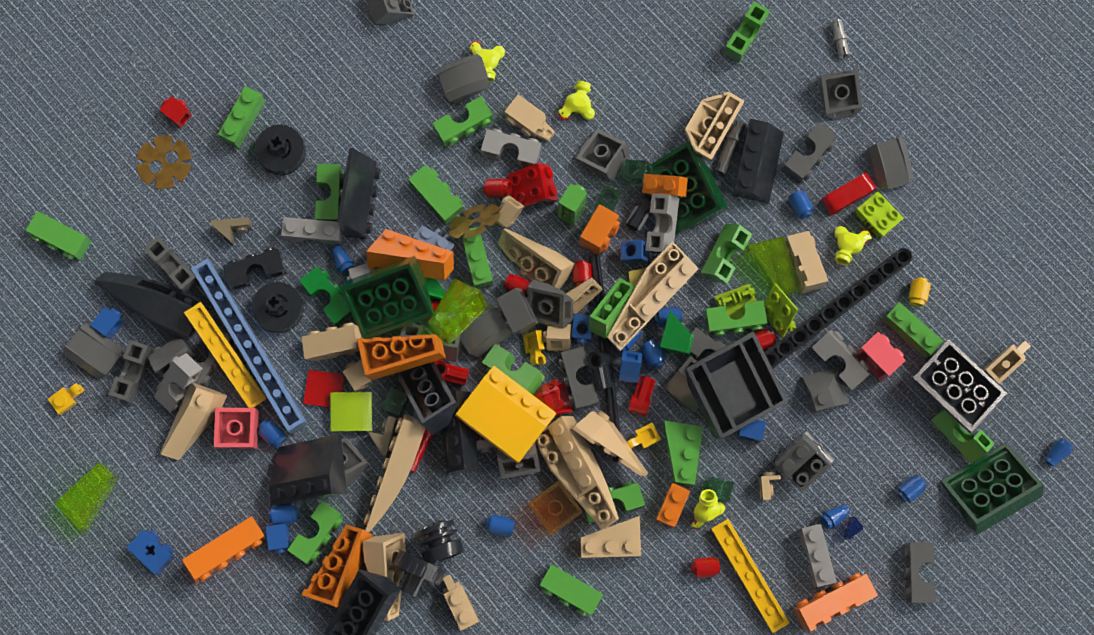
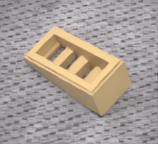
M593 278L566 293L573 299V314H577L603 290Z

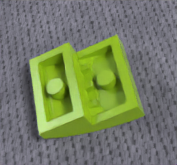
M372 392L330 393V432L372 431Z

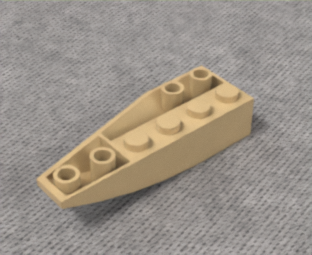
M673 241L644 270L607 335V338L619 351L627 345L698 270L697 266Z
M405 414L404 418L399 417L395 429L398 435L392 438L389 451H392L390 459H385L382 468L386 471L383 477L379 476L376 485L379 491L377 495L373 494L370 506L373 507L371 514H366L363 523L367 525L365 530L367 532H370L397 497L417 455L425 427L420 420L408 414Z
M561 416L547 426L535 442L551 472L601 529H605L619 519L607 483L586 439L573 430L577 424L574 417Z

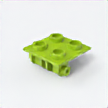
M878 191L855 211L857 213L856 216L863 222L867 220L864 223L865 225L868 222L871 224L868 229L873 226L871 231L876 237L879 236L881 239L904 219Z
M750 284L714 296L717 306H725L727 315L734 320L743 317L742 306L744 303L757 302L754 296L756 294L753 287L751 288Z
M774 284L764 303L767 320L783 338L787 331L792 332L796 329V323L793 319L798 309L779 286Z

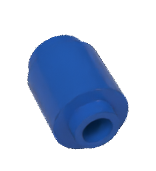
M798 190L789 195V203L797 218L806 219L812 215L811 212L814 208L806 193Z
M680 307L661 308L653 316L654 324H658L659 328L665 327L670 311L682 322Z
M654 339L640 346L641 352L650 368L655 367L657 369L665 364L664 360L667 357L660 348L659 343L655 342Z
M265 420L258 427V435L270 447L273 446L276 449L287 439L284 436L285 433L272 420L269 422Z
M919 475L911 476L897 488V496L904 503L906 501L911 503L925 491L927 484Z
M291 504L272 506L271 510L268 511L269 522H272L273 525L292 524L293 521H298L297 506Z
M492 514V517L487 518L485 528L489 529L488 533L503 537H507V535L512 536L515 521L509 517Z

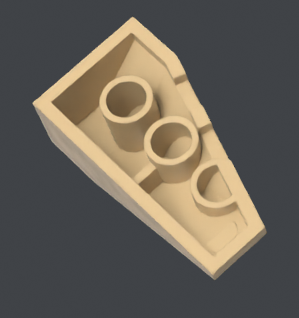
M503 229L498 246L512 262H515L520 267V272L523 276L526 275L531 282L533 280L540 281L558 289L564 285L574 266L573 262L554 250L511 230Z
M592 411L574 426L573 430L593 444L603 445L604 452L613 457H620L618 460L638 475L647 476L648 472L614 423L609 420L610 417L606 413Z
M405 533L374 536L363 541L364 561L368 572L385 576L398 587L400 579L403 578L404 571H401V568L394 565L393 562L400 549L406 552ZM402 591L399 592L384 619L385 621L399 616Z

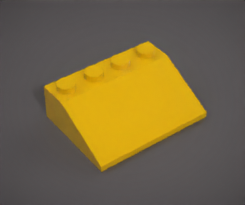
M493 366L455 416L518 464L552 421L556 412Z

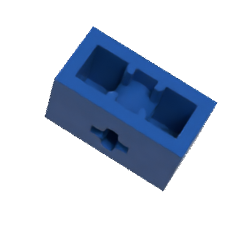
M142 530L126 548L153 574L160 575L176 558L172 554L174 550L166 543L163 545L158 540L160 537L153 530ZM151 547L155 548V554H150L152 552L150 549Z

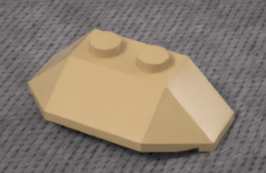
M725 92L721 95L703 99L684 130L694 152L710 161L712 160L741 109L744 100L730 92Z

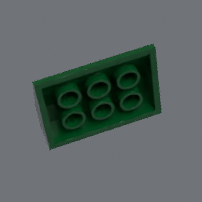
M689 141L641 169L643 174L688 178L686 197L675 196L679 198L675 235L729 210L703 156L694 152Z
M415 256L347 280L340 288L364 339L372 338L434 315L425 278Z
M1007 442L982 456L974 463H970L941 480L942 485L962 517L976 535L1043 496V483Z

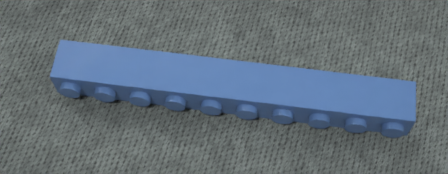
M207 258L192 267L193 273L287 431L293 434L306 426L308 422L213 263Z

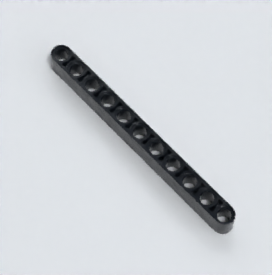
M906 248L897 250L765 352L766 357H771L773 360V365H770L771 368L774 369L905 268L912 261L911 251ZM898 255H903L906 261L901 262L898 259ZM883 266H888L891 269V273H886L883 270ZM873 277L876 280V285H872L868 278ZM854 288L861 290L862 296L855 295ZM839 300L846 301L847 308L841 307ZM824 311L831 312L832 319H827L824 316ZM810 322L817 324V331L810 329ZM800 334L803 337V342H797L794 335ZM780 345H784L788 348L787 354H783L780 352Z

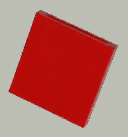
M309 370L303 404L330 408V393L343 392L345 374Z

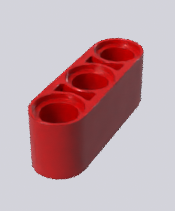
M866 172L827 194L821 199V202L830 216L869 195L877 188Z

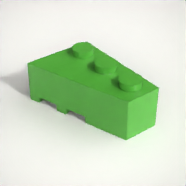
M664 420L662 424L673 483L693 487L696 480L703 426Z

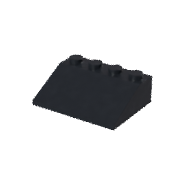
M349 148L337 223L345 237L367 239L368 234L372 232L370 218L375 213L373 200L378 195L376 181L380 180L381 168L378 167L376 161L354 148Z
M949 339L937 348L912 378L969 433L976 429L1007 394Z
M341 434L278 447L269 483L270 504H295L347 494Z

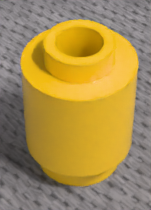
M917 277L916 280L911 281L908 295L909 304L924 307L928 300L931 286L927 279Z

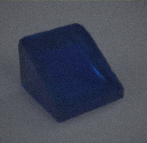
M851 516L843 536L844 540H850L864 529V526L855 516Z

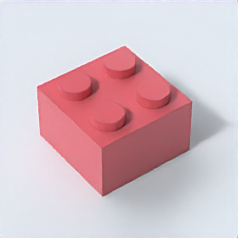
M877 332L856 351V356L860 360L864 359L871 368L869 370L881 382L889 377L906 360L899 349H894L889 344L890 340L884 334Z
M215 408L214 447L217 449L257 450L259 411L256 408Z

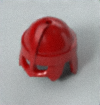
M558 379L542 384L533 395L556 412L555 416L573 412L565 383H556Z

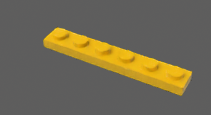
M199 302L185 311V316L248 408H254L266 400V397L203 304Z
M729 519L711 528L771 633L790 624Z

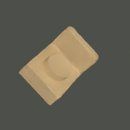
M765 472L763 476L758 478L760 501L771 500L774 490L773 485L769 481L780 480V475H775V472Z

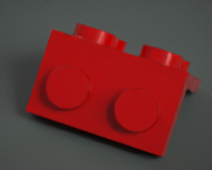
M535 163L508 175V180L512 184V198L524 205V208L541 201L549 203L558 201L557 188L553 182V171L550 165Z

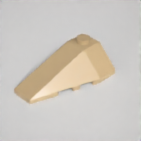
M195 383L190 384L160 454L179 460L215 419V408L223 407L227 395Z

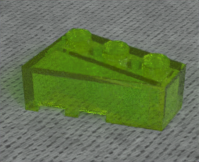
M784 236L746 246L745 253L749 255L754 266L760 271L771 290L774 284H777L787 297L794 296L800 291Z
M454 278L429 321L433 333L443 342L450 345L488 307L481 290Z
M99 462L58 499L55 504L80 532L88 533L93 520L98 516L105 499L107 500L119 477L107 464Z

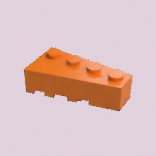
M385 229L366 251L368 269L382 268L412 256L416 257L425 278L445 280L454 269L453 251Z
M435 334L357 339L365 376L371 380L446 358L442 340Z
M251 516L182 559L183 567L196 586L210 578L215 572L226 568L228 563L234 559L242 558L250 548L254 550L262 545L264 534Z
M346 524L333 544V550L328 557L324 558L322 567L317 574L313 575L311 584L308 589H304L301 595L338 608L357 572L362 567L364 561L363 541L373 537V535L363 529Z
M859 572L849 577L850 581L844 584L842 581L837 582L831 586L832 590L828 592L821 590L814 594V599L808 601L806 598L797 602V607L793 611L803 630L813 631L816 629L815 625L826 624L831 621V617L843 615L850 610L849 608H855L878 596L867 574L860 575Z

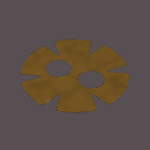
M162 135L153 138L156 148L148 142L141 147L137 159L147 162L136 165L140 178L149 185L157 177L155 188L166 189L175 186L172 176L180 182L186 178L191 165L181 162L192 157L189 148L182 140L178 139L171 147L173 136ZM169 151H176L179 158L175 163H168L165 156ZM160 161L162 163V170L159 173H152L149 169L151 162Z
M481 204L463 211L462 213L465 217L457 216L450 223L449 228H457L451 230L449 234L454 238H459L465 233L463 238H469L483 233L487 230L484 225L493 226L497 222L500 213L491 214L499 211L500 208L497 205L490 204L483 210L485 204ZM472 213H480L478 218L474 220L468 219ZM481 222L478 228L474 230L468 229L472 223Z

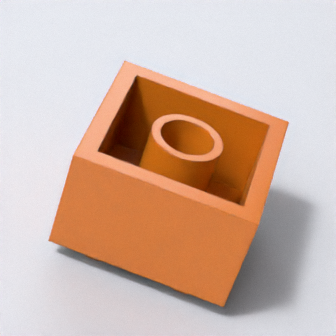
M599 204L580 236L579 246L593 254L600 255L601 252L605 253L610 245V237H615L619 230V215Z

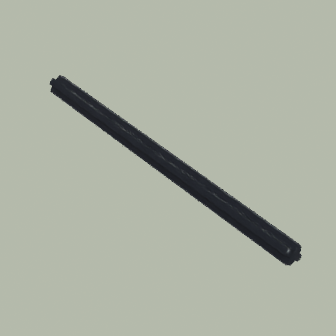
M598 254L590 256L592 278L603 289L594 297L595 309L605 297L601 260ZM599 336L600 352L607 353L611 362L609 371L613 388L605 390L607 413L610 417L609 420L614 423L620 432L610 340L607 337L605 339ZM613 457V461L620 462L618 460L620 457Z

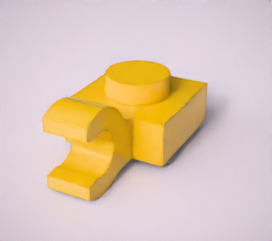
M536 330L524 334L525 352L530 354L531 365L546 364V358L541 353V350H544L542 332Z
M76 383L69 390L63 387L48 398L56 412L62 415L77 404L74 398L85 390Z
M652 422L636 430L635 434L637 437L627 441L631 449L640 444L645 449L661 441V438Z

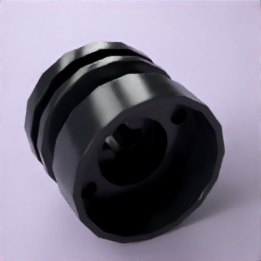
M454 519L448 521L441 520L429 524L415 533L416 538H426L418 542V545H428L429 549L421 553L424 561L434 564L465 552L461 539L451 540V536L458 532L457 529L448 531L449 527L455 525Z

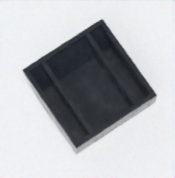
M754 332L685 368L688 387L714 438L723 439L788 402Z

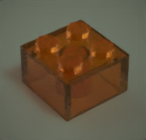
M560 480L528 503V506L550 536H553L583 513Z

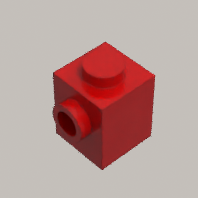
M172 96L164 100L159 109L167 119L180 129L192 116V113L186 107L187 104L182 99L178 98L176 100Z

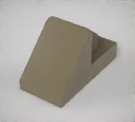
M249 217L211 220V225L233 245L235 244L234 231L245 233L247 230L253 229L252 221Z
M388 416L387 421L384 420L383 435L368 432L381 454L387 458L398 422L396 418Z

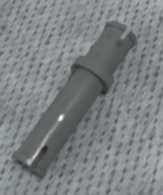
M737 119L734 121L730 134H727L726 144L714 169L716 173L720 175L726 174L737 144H740V137L746 126L745 122L738 121Z

